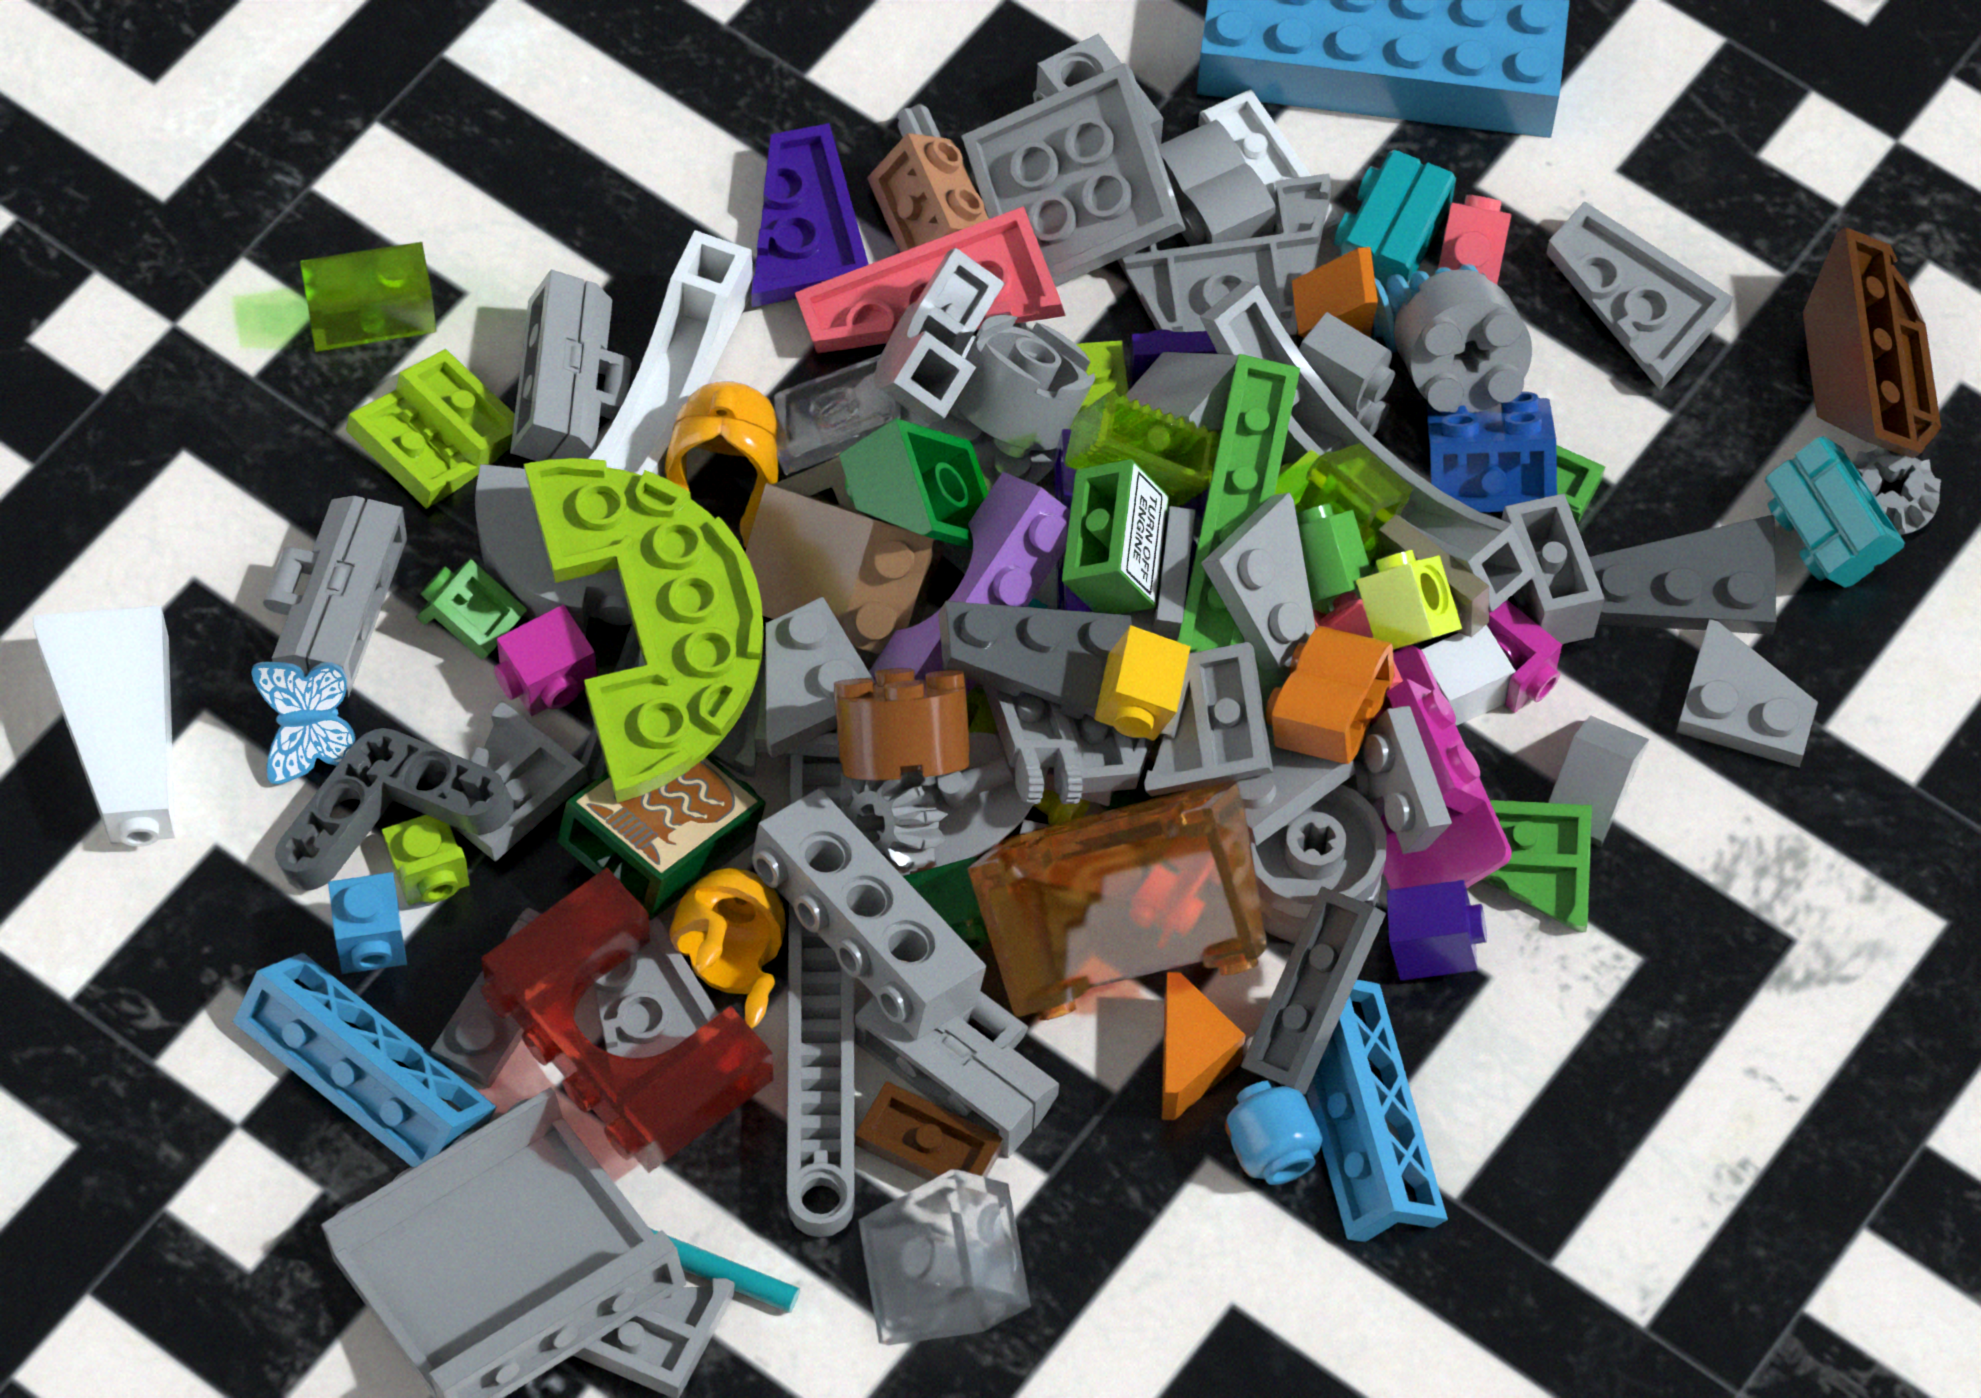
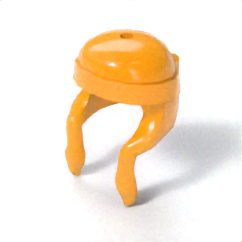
M719 381L701 386L689 396L687 403L682 405L672 428L673 432L665 458V473L668 480L689 491L687 483V451L691 448L697 447L726 455L746 456L754 465L758 474L745 514L740 520V533L744 540V547L747 548L765 484L773 485L778 481L780 425L777 422V414L770 400L762 393L746 384L734 381Z
M733 867L718 869L699 879L698 882L687 890L674 913L675 917L669 930V936L676 951L680 952L683 956L690 955L691 965L696 975L710 987L726 993L749 994L745 1003V1029L748 1031L756 1027L763 1019L768 1005V994L775 984L774 977L771 974L762 972V966L774 959L781 947L786 929L785 911L775 889L768 887L757 874L749 870Z

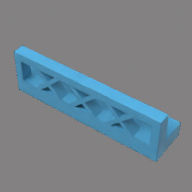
M304 953L258 970L234 1017L233 1023L412 1167H417L446 1150L460 1135L488 1123L497 1106ZM299 979L313 991L301 988L293 980ZM344 1021L354 1023L360 1029L352 1028ZM393 1060L403 1062L410 1069L399 1066ZM442 1099L452 1101L459 1108H461L462 1111H455Z
M1357 979L1306 1093L1312 1114L1322 1134L1323 1141L1321 1147L1347 1239L1366 1242L1397 1222L1434 1228L1448 1220L1380 984ZM1351 1001L1361 1003L1367 1026L1355 1014ZM1368 1058L1380 1070L1384 1085L1371 1072ZM1385 1117L1397 1129L1401 1144L1388 1131ZM1402 1176L1414 1188L1418 1203L1408 1201Z

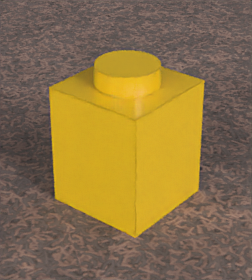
M1130 625L1108 654L1094 720L1113 726L1119 733L1133 738L1144 737L1155 741L1177 713L1191 646Z

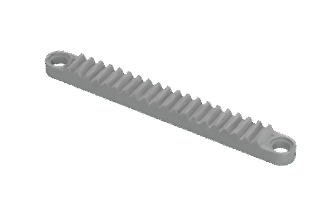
M790 754L789 805L820 788L847 816V812L842 807L840 801L852 794L851 780L854 779L844 776L841 762L837 757ZM789 903L787 1204L790 1219L797 1229L807 1235L825 1237L834 1235L844 1229L852 1219L854 1210V977L844 971L836 957V953L817 932H810L801 924L793 906ZM820 1185L832 1188L840 1197L839 1204L829 1213L816 1214L810 1212L802 1204V1197L810 1188Z

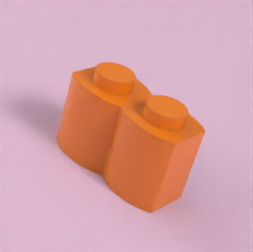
M1318 626L1306 643L1300 642L1296 646L1291 659L1290 676L1283 687H1275L1269 697L1266 708V722L1268 725L1273 726L1275 747L1348 765L1361 748L1371 719L1381 709L1387 697L1386 691L1390 690L1395 675L1392 643Z

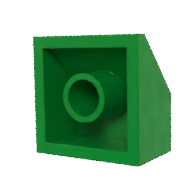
M895 418L839 454L846 476L845 489L849 498L855 504L856 510L922 536L973 549V536L968 523L989 492L970 440Z

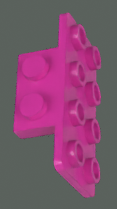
M1409 645L1393 653L1394 663L1403 681L1386 691L1393 708L1410 706L1452 824L1426 850L1403 854L1396 833L1389 827L1384 813L1380 817L1386 831V861L1383 873L1391 890L1464 880L1467 889L1506 865L1511 859L1512 850L1479 778L1480 770L1470 751L1465 747L1456 727V716L1450 703L1441 693L1422 650Z

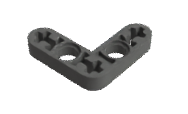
M387 728L375 729L362 735L336 766L281 837L276 846L275 858L289 884L293 887L305 891L318 889L326 885L328 881H331L337 875L392 801L469 833L479 835L491 833L501 828L513 813L514 801L501 776L495 771L396 730ZM436 771L447 773L444 781L438 787L427 791L417 790L419 781L425 775ZM463 790H465L469 798L477 801L472 807L466 796L462 793ZM348 799L360 800L357 810L351 815L341 819L331 818L333 809L339 803Z

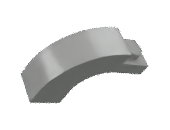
M956 247L948 251L918 300L907 307L895 327L878 362L874 376V385L927 424L944 419L976 366L964 359L962 354L1005 283Z
M480 464L475 495V512L482 560L488 575L527 609L523 616L533 620L564 604L585 637L589 617L601 618L603 621L613 625L632 624L633 621L618 569L555 583L526 481L525 470L522 468Z

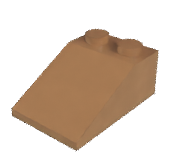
M766 483L745 554L750 561L757 580L763 616L776 619L823 597L853 647L880 655L896 630L910 628L922 622L945 542L922 536L860 511Z

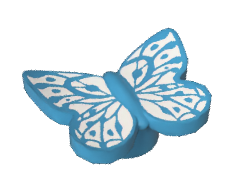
M259 662L254 664L251 671L253 681L265 701L279 713L276 721L281 725L273 739L268 755L267 777L270 783L282 784L307 774L314 768L317 758H320L325 763L337 766L356 742L352 727L347 721L337 716L338 711L336 708L343 701L347 690V676L343 668L333 662H326L313 667L305 674L299 666L291 663Z

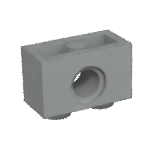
M1565 494L1505 506L1501 520L1513 525L1536 572L1534 577L1513 594L1519 610L1561 644L1594 637L1605 598Z

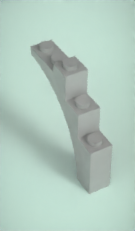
M1243 281L1200 316L1218 354H1243L1301 367L1281 464H1294L1311 449L1330 463L1329 499L1322 505L1330 503L1334 515L1353 510L1359 532L1374 536L1379 544V529L1397 514L1489 585L1490 612L1497 609L1536 575L1511 523L1478 512L1436 488L1402 463L1346 410L1300 353L1278 320L1259 284Z

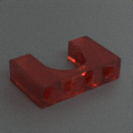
M605 868L484 955L481 960L485 984L481 987V992L489 1006L500 1018L505 1019L511 1015L524 1030L521 1036L533 1057L543 1066L552 1062L565 1077L562 1084L574 1104L584 1113L593 1109L607 1125L604 1128V1133L615 1151L627 1161L634 1156L642 1167L650 1173L774 1080L773 1052L732 1006L721 1012L672 1049L650 1057L627 1058L610 1054L596 1047L582 1034L574 1020L575 1012L582 996L598 979L650 942L648 912L608 868Z

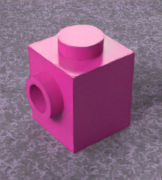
M564 604L497 638L500 664L494 666L497 681L508 699L513 700L519 697L531 717L548 708L559 709L566 706L578 696L580 691L585 689V679L597 677L595 651Z

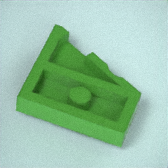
M1490 800L1511 847L1512 856L1506 865L1481 880L1576 932H1586L1588 925L1592 805Z

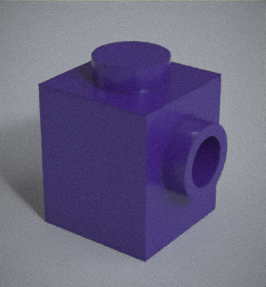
M1464 880L1387 890L1389 943L1400 981L1478 970L1476 944L1487 943L1486 921L1482 904H1470Z

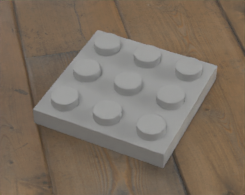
M1125 63L962 135L988 218L991 219L1024 206L1055 287L1186 230L1133 71Z

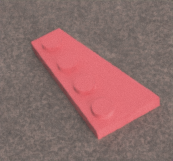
M1024 206L795 292L817 354L887 343L907 307L918 300L946 253L955 247L1005 283L977 329H980L986 319L996 315L1016 316L1017 319L1014 324L1066 316Z

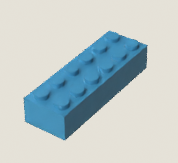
M1208 0L1200 52L1197 94L1232 98L1251 89L1258 100L1265 103L1551 138L1560 96L1569 0Z

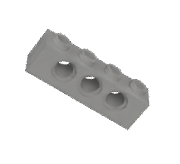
M820 788L758 824L751 860L757 875L768 887L776 888L793 906L799 921L808 931L817 932L836 953V957L844 971L852 977H858L876 996L882 1011L891 1021L900 1023L917 1041L977 1004L986 965Z

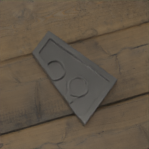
M1773 515L1589 557L1605 598L1597 625L1706 631L1709 619L1718 621L1731 632L1773 635L1776 626L1775 517Z

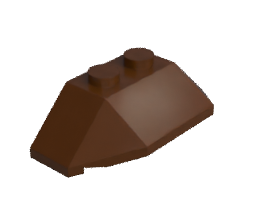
M1844 227L1837 232L1803 311L1816 414L1818 418L1865 442L1913 459L1922 453L1925 446L1941 429L1926 323L1909 285L1893 265L1896 263L1897 258L1891 245Z

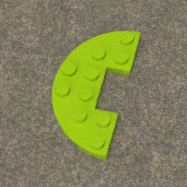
M566 458L524 464L525 477L555 583L618 569L645 665L585 679L584 682L616 802L619 803L642 796L670 783L706 758L723 741L746 707L757 681L762 660L764 637L762 602L755 574L739 541L720 517L715 519L709 512L691 499L689 491L666 478L644 470L643 474L639 475L621 469L609 468L605 460Z

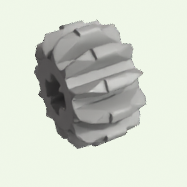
M921 771L901 773L900 780H851L852 794L840 801L842 807L847 812V818L902 876L909 875L910 871H917V868H922L926 864L935 862L934 848L946 841L938 828L939 821L948 815L938 810L936 806L940 789L926 785V777H923Z

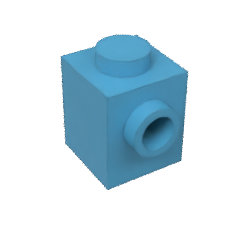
M393 872L328 881L335 941L342 974L407 965Z

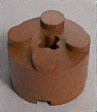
M890 668L875 672L876 683H873L872 679L866 678L845 679L834 682L839 761L841 762L844 776L860 780H900L901 773L922 771L923 777H931L957 772L969 767L970 742L964 672L959 670L937 671L926 674V679L915 680L914 669Z

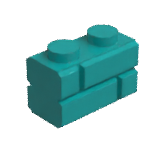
M1397 150L1389 151L1380 169L1370 166L1367 170L1357 196V200L1363 203L1356 215L1350 212L1344 214L1336 231L1333 245L1341 248L1340 256L1357 248L1371 247L1374 277L1380 281L1384 290L1388 278L1394 274L1403 276L1409 286L1412 274L1418 271L1451 207L1456 177H1454L1453 172L1430 163L1423 165L1419 159Z
M1825 436L1817 437L1797 452L1795 458L1785 461L1765 476L1764 481L1774 495V498L1767 503L1771 513L1786 531L1791 532L1794 529L1797 531L1806 545L1799 551V555L1809 571L1818 580L1822 581L1827 578L1845 588L1850 587L1873 571L1874 566L1882 564L1904 548L1905 542L1842 446Z

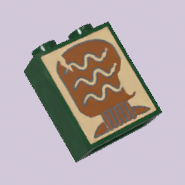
M710 754L688 772L670 783L642 796L619 803L616 802L608 772H606L566 802L557 842L651 921L682 898L690 886L698 882L699 879L712 871L722 868L755 843L758 824L762 820L766 801L758 796L756 791L747 782L735 777L712 758Z

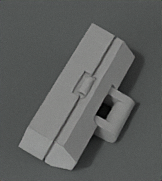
M551 269L529 298L511 454L535 461L566 458L588 459L596 450L600 416L614 420L623 405L629 391L632 362L626 356L607 351L612 299L597 283L590 281L584 283V279ZM598 373L605 375L604 392L596 389Z
M358 496L332 499L313 551L295 547H285L283 549L263 601V605L270 611L288 615L272 656V662L294 664L299 666L305 674L321 663L333 662L342 667L347 676L345 697H349L407 541L402 507L368 499L365 503V498ZM301 573L311 575L303 596L294 594Z
M981 991L977 1004L917 1041L900 1023L891 1021L884 1014L875 995L855 1015V1044L936 1105L1003 1138L1001 1154L1006 1158H1009L1032 1132V1128L1035 1129L1058 1096L1059 1083L1014 1050L1025 1036L1028 1026ZM975 1019L995 1034L997 1038L994 1042L990 1041L968 1023Z

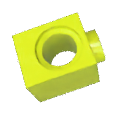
M1413 550L1394 554L1376 560L1379 573L1356 580L1373 638L1391 642L1393 650L1462 629L1440 555L1416 561Z

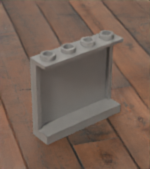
M551 1087L533 1098L519 1101L503 1116L476 1132L467 1133L459 1137L446 1150L417 1167L404 1170L391 1183L361 1201L352 1202L344 1206L334 1217L321 1224L334 1262L433 1398H503L686 1285L676 1246L663 1230L656 1234L650 1230L562 1117L556 1093Z

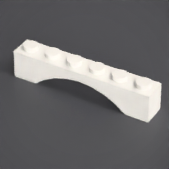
M694 231L670 279L652 338L632 386L611 427L588 459L605 460L609 468L621 469L642 475L644 470L662 476L673 432L672 428L682 405L687 403L689 396L698 388L708 383L751 296L753 284L751 249Z

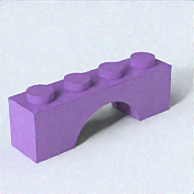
M1002 472L968 523L973 536L971 561L962 582L948 601L1027 607L1066 549L1071 510L1042 487ZM941 608L930 618L918 625L896 630L869 671L875 683V672L883 669L912 668L914 669L915 680L926 679L925 675L931 672L945 671L943 669L938 617ZM965 678L966 697L976 684L975 681Z

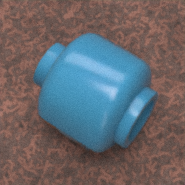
M1262 1081L1245 1088L1237 1095L1239 1104L1228 1114L1225 1130L1243 1170L1249 1176L1265 1179L1271 1185L1283 1184L1307 1173L1315 1165L1314 1156L1320 1150L1323 1139L1303 1094L1299 1090L1287 1086L1275 1087L1272 1081Z

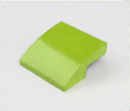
M444 349L400 372L394 391L350 413L345 431L427 509L477 476L480 464L491 465L511 448L515 414L447 349Z

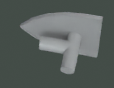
M987 732L969 733V767L953 773L926 777V785L940 789L936 801L937 809L948 814L939 821L938 828L946 841L934 848L935 864L937 867L970 857H977L998 845L1024 820L1033 804L1022 803L1020 799V794H1018L1015 786V767H1010L1000 735ZM1050 767L1040 768L1042 769L1044 784Z

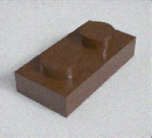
M885 1081L855 1133V1145L973 1202L1003 1149V1138Z

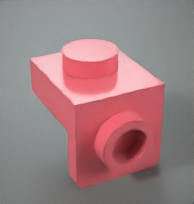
M1466 195L1464 205L1451 202L1438 269L1447 267L1451 270H1459L1463 264L1470 263L1476 267L1480 274L1484 273L1488 280L1495 284L1498 283L1511 220V214L1500 212L1502 201Z

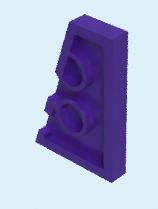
M830 123L771 134L763 193L764 202L761 227L757 243L755 276H753L751 292L752 307L797 299L795 295L797 291L869 265Z

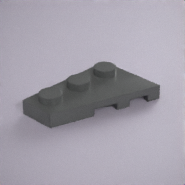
M945 601L938 614L943 669L945 671H963L964 677L1016 697L1027 692L1060 704L1058 712L1079 720L1083 718L1084 714L1092 717L1095 716L1108 654L1128 627L1132 626L1131 615ZM1116 729L1114 730L1115 733L1123 735L1119 733Z

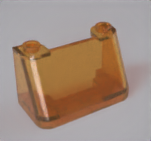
M1236 780L1217 782L1024 832L1000 842L968 868L1015 1017L1037 1012L1040 1020L1058 1018L1076 1010L1075 999L1085 994L1090 988L1203 961L1206 968L1218 967L1221 976L1235 975L1256 967L1259 964L1257 958L1267 949L1246 810Z

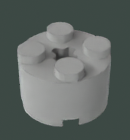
M1472 270L1445 271L1429 277L1418 286L1420 291L1407 305L1404 302L1397 313L1394 325V339L1398 353L1419 392L1429 404L1440 412L1449 411L1456 413L1458 408L1464 405L1469 413H1475L1517 398L1524 388V378L1531 364L1532 341L1525 323L1504 290L1488 280L1485 275Z
M996 315L989 317L983 322L965 357L976 368L949 412L956 418L973 423L982 431L995 437L994 443L996 447L1005 454L1015 458H1026L1030 450H1051L1057 447L1062 429H1070L1095 381V373L1088 376L1086 370L1090 360L1087 355L1074 342L1056 330L1036 322L1032 331L1013 326L1017 319L1016 316Z

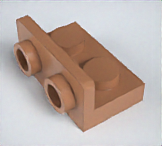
M907 133L867 177L900 253L989 219L984 209V203L977 194L965 168L962 154L950 139Z

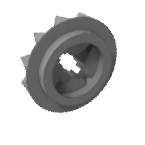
M1879 446L1874 451L1867 453L1859 450L1852 463L1899 535L1914 532L1926 525L1934 516L1939 505L1941 480L1936 479L1932 474L1929 459L1920 461L1915 457L1912 459ZM1882 477L1889 483H1893L1898 479L1900 481L1905 479L1901 496L1894 491L1887 492L1885 495L1881 493L1876 496L1882 483Z

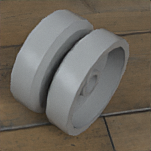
M1340 784L1258 846L1244 836L1243 858L1240 865V894L1249 915L1269 934L1296 944L1321 886L1375 907L1379 898L1381 876L1384 872L1386 861V831L1377 810L1358 791Z

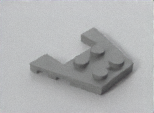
M1330 173L1275 181L1282 234L1161 251L1157 250L1156 243L1118 259L1117 261L1156 330L1166 329L1174 332L1206 331L1200 316L1243 281L1259 284L1281 325L1297 347L1300 336L1297 329L1291 280L1315 269L1331 198Z

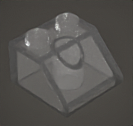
M952 1169L859 1219L879 1344L889 1346L983 1332L1031 1307L1008 1183Z

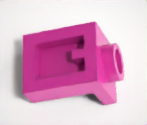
M1506 600L1497 609L1489 613V623L1487 626L1516 671L1510 679L1505 705L1516 713L1530 699L1539 702L1554 688L1560 677L1557 666L1562 644L1511 602Z

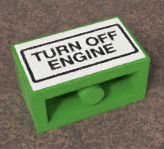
M1133 459L1076 470L1062 582L1094 613L1123 614L1156 608L1169 496Z

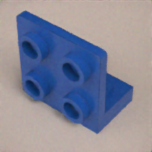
M1522 391L1513 401L1499 403L1492 408L1475 413H1469L1465 405L1459 406L1456 413L1449 411L1440 412L1429 403L1426 404L1430 444L1431 484L1478 512H1503L1504 507L1508 505L1557 495L1556 434L1550 399L1539 398L1535 393Z

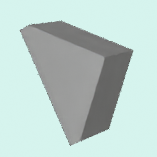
M1590 715L1572 739L1548 803L1592 805L1591 843L1601 847L1648 746L1649 739Z

